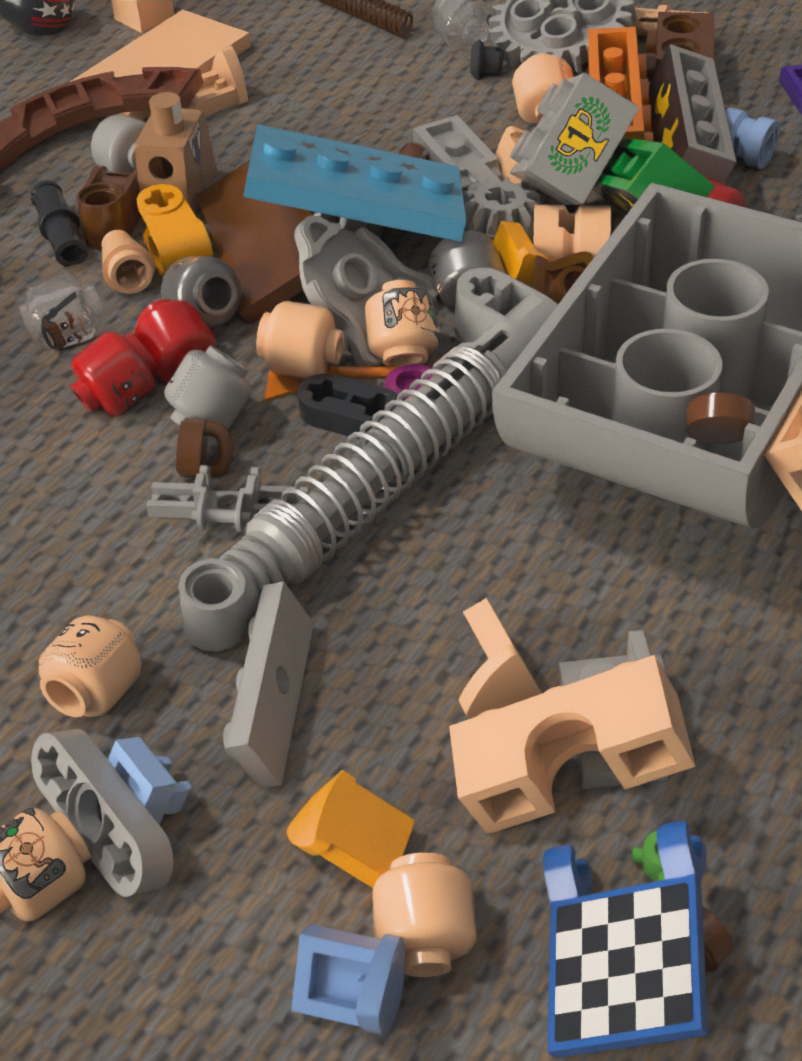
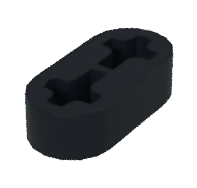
M326 373L306 378L299 384L297 389L300 418L306 424L345 436H349L353 432H360L362 424L366 421H372L375 413L379 410L385 411L386 404L391 400H397L398 397L394 391L387 388ZM394 405L392 408H390V411H393L397 407V405ZM381 416L377 422H380L384 416ZM372 426L368 427L365 430V433H367L372 428Z

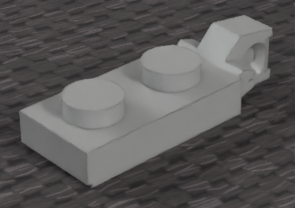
M458 115L413 128L414 143H419L426 148L422 154L429 153L430 161L459 167L462 192L468 190L470 183L485 184L488 177L495 181H502L499 159Z

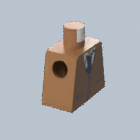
M161 92L150 98L151 115L135 142L139 193L152 185L168 184L175 186L182 192L193 213L196 214L200 206L197 194L209 187L217 171L205 114L199 109L181 108L180 97L176 93Z

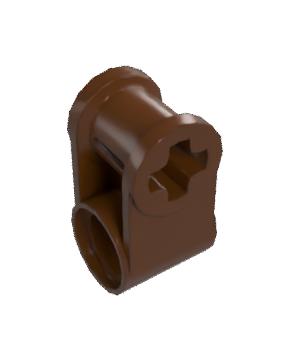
M96 165L93 167L90 177L83 188L77 193L76 199L84 240L90 248L102 250V240L110 231L122 230L129 235L132 234L141 217L136 200L139 194L137 168L133 173L109 171L107 166Z

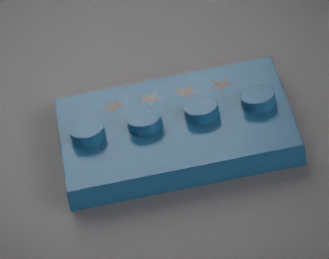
M257 124L243 197L462 241L467 221L458 166Z

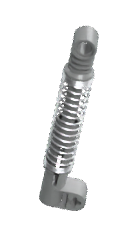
M480 267L462 273L457 280L454 332L464 343L454 347L440 358L439 361L434 363L433 369H428L422 374L421 379L413 381L410 384L409 390L400 392L397 400L388 402L385 406V411L379 410L373 415L372 421H366L362 424L360 432L350 434L347 443L337 445L334 454L324 456L321 466L314 465L311 467L308 477L301 476L295 482V489H285L282 492L281 500H272L255 514L253 519L247 523L246 535L220 556L219 559L210 558L198 561L187 567L180 576L178 589L182 624L185 637L189 642L204 651L215 652L230 649L240 643L247 634L249 618L257 612L263 586L282 581L286 585L288 583L299 584L310 577L317 569L321 568L322 561L333 557L335 550L345 546L349 537H354L360 533L362 526L372 522L375 514L384 511L388 503L399 498L400 492L410 488L413 481L418 480L424 475L425 470L433 467L437 460L448 454L449 449L458 445L462 438L472 432L473 428L483 423L484 418L493 413V389L558 304L539 291L493 268ZM432 374V377L429 380H426V378ZM420 384L421 387L415 391L414 388ZM406 395H409V397H408L407 399H405L404 401H402V398H403V397H405ZM394 405H397V407L393 411H390V408H392ZM381 416H384L380 422H377ZM372 426V428L367 433H365V430L368 427ZM360 437L361 448L352 444V440ZM347 448L349 460L339 455L342 449ZM329 460H335L336 471L326 467V463ZM318 470L322 471L324 477L322 483L313 478V473ZM303 482H309L311 489L309 494L299 490ZM387 483H397V487H388ZM380 489H384V498H376L374 494ZM389 492H394V494L389 497ZM291 493L296 494L298 503L295 506L286 502V497ZM371 500V509L366 510L361 507L365 502ZM376 503H382L379 507L376 508ZM355 511H358V521L348 519ZM362 513L369 514V516L363 520ZM344 522L345 532L336 531L335 529ZM349 524L356 526V528L350 531ZM331 534L332 544L321 542ZM336 536L343 537L341 541L336 543ZM322 547L330 549L329 552L323 555Z

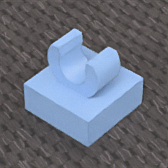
M140 737L115 740L108 761L157 823L160 825L164 814L179 812L183 808L192 786L188 781L176 783L168 773L172 761L168 757L155 756Z

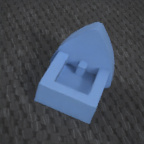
M309 924L299 936L291 1011L359 1026L366 1032L386 1035L394 1024L402 996L405 971V949L402 937L384 934L382 939Z

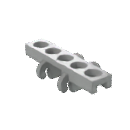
M201 465L200 474L196 475L195 483L152 482V498L147 501L146 508L148 517L191 518L192 520H197L199 531H204L208 522L235 523L236 531L243 532L246 521H251L255 514L268 505L258 503L259 500L269 503L272 500H281L282 492L285 489H295V487L262 486L260 467H251L245 488H240L239 491L210 490V467L208 465ZM300 487L299 490L309 494L308 487ZM289 494L286 497V501L298 503L296 494ZM168 497H174L179 499L180 501H167L163 499ZM227 499L237 500L235 510L219 509L218 505Z

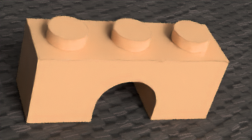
M655 655L635 662L622 663L612 670L566 686L553 687L543 694L500 709L485 711L477 717L449 726L458 799L486 833L498 832L555 813L552 797L553 779L559 768L568 759L583 752L599 751L624 790L696 767L678 694Z

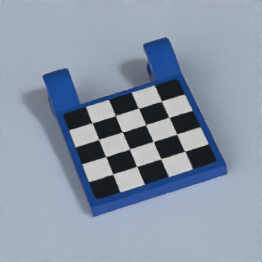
M685 820L666 823L657 829V846L665 880L589 894L593 879L592 868L585 859L575 860L576 851L572 845L566 844L553 847L544 853L543 869L550 898L548 1053L553 1057H566L708 1036L701 880L707 861L706 846L699 836H690L691 828Z

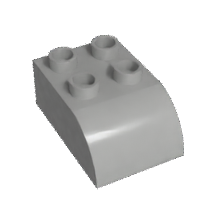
M651 183L493 389L492 406L494 420L501 439L512 448L751 529H757L762 526L772 515L786 491V487L765 458L764 453L802 388V222ZM705 394H738L754 403L755 425L747 424L743 441L727 444L701 442L691 438L686 432L687 405L693 399Z

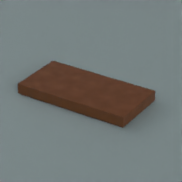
M250 160L197 194L218 257L234 269L240 280L242 296L238 313L247 324L260 319L265 312L272 311L279 303L288 301L303 291L299 270V251L294 234L299 223L306 217L314 216L315 214L314 211L243 197Z

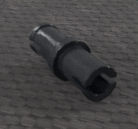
M45 180L37 183L30 192L31 196H33L30 198L39 215L37 223L40 233L45 240L50 241L55 258L60 265L69 267L83 263L88 256L87 251H85L88 250V247L79 232V217L76 211L67 205L58 183Z

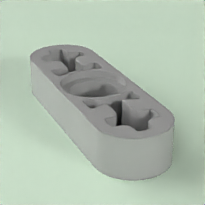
M81 729L40 735L34 743L31 756L32 772L36 785L53 809L62 812L74 825L87 845L91 856L90 859L117 894L128 897L165 887L173 871V852L170 841L164 830L90 736ZM99 803L101 806L102 819L99 812Z

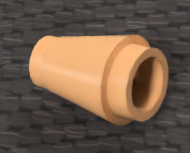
M113 230L107 233L101 244L103 277L106 283L112 289L121 293L135 294L141 292L150 284L155 273V262L152 255L125 231Z

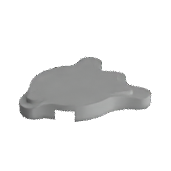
M308 216L298 224L294 234L299 251V270L303 291L311 305L325 307L332 313L335 328L343 330L356 364L359 367H379L383 364V359L372 354L367 345L366 302L374 294L381 292L382 286L385 283L393 280L413 281L416 284V288L426 290L436 298L438 290L434 279L427 274L414 271L402 264L390 248L371 231L360 227L357 231L352 232L340 229L341 224L330 223L320 216Z

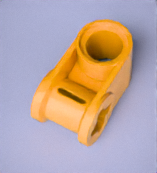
M168 184L152 185L138 194L136 199L138 210L147 227L143 233L144 243L152 255L155 267L162 278L169 267L181 258L189 256L213 257L211 242L204 224L195 216L182 192L177 187Z

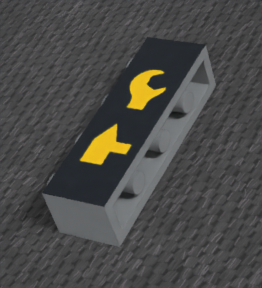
M669 44L649 85L653 142L664 143L704 177L724 184L736 163L714 59Z

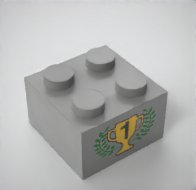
M585 72L567 80L563 79L559 85L553 83L537 108V112L543 115L537 127L532 132L525 130L511 152L510 158L515 160L516 163L510 174L528 183L529 186L557 203L563 205L584 204L640 107Z

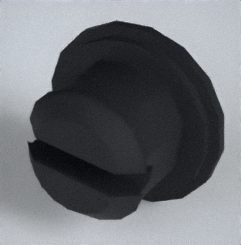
M478 39L471 49L470 74L476 80L481 79L482 74L500 75L503 72L504 50L500 46H484V41Z

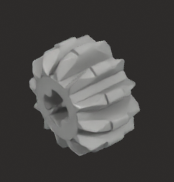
M488 177L485 184L477 182L469 184L468 190L463 192L467 221L464 231L484 233L493 241L501 221L516 222L522 225L533 244L535 205H542L539 193L529 190L528 183H511L508 177L503 181H495Z

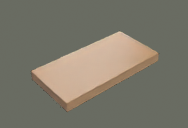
M182 9L71 81L110 71L114 72L115 77L143 74L142 67L200 69L201 74L212 70L215 55L220 49L233 46L238 56L251 47L249 32ZM151 110L117 114H125L144 120L151 115Z

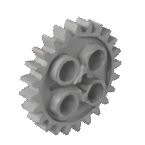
M500 0L501 4L492 5L493 17L488 18L493 47L500 46L504 50L503 59H507L509 67L519 66L531 56L542 53L564 59L579 74L582 73V64L588 62V29L634 27L633 21H636L634 0Z

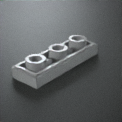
M284 581L263 586L256 616H253L249 622L250 642L244 667L239 669L236 677L238 694L232 720L226 724L223 733V743L228 758L234 764H239L258 788L282 785L314 626L313 621Z

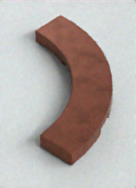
M142 67L143 74L115 77L114 72L110 71L58 85L13 106L10 109L12 115L0 122V174L28 149L64 129L107 115L150 110L149 100L155 94L161 92L176 93L180 97L181 108H187L204 83L201 70L184 67Z

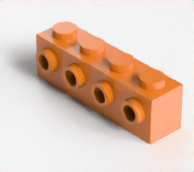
M636 27L588 29V75L640 107L623 137L653 141L651 106L649 105L648 79H646V54H638Z

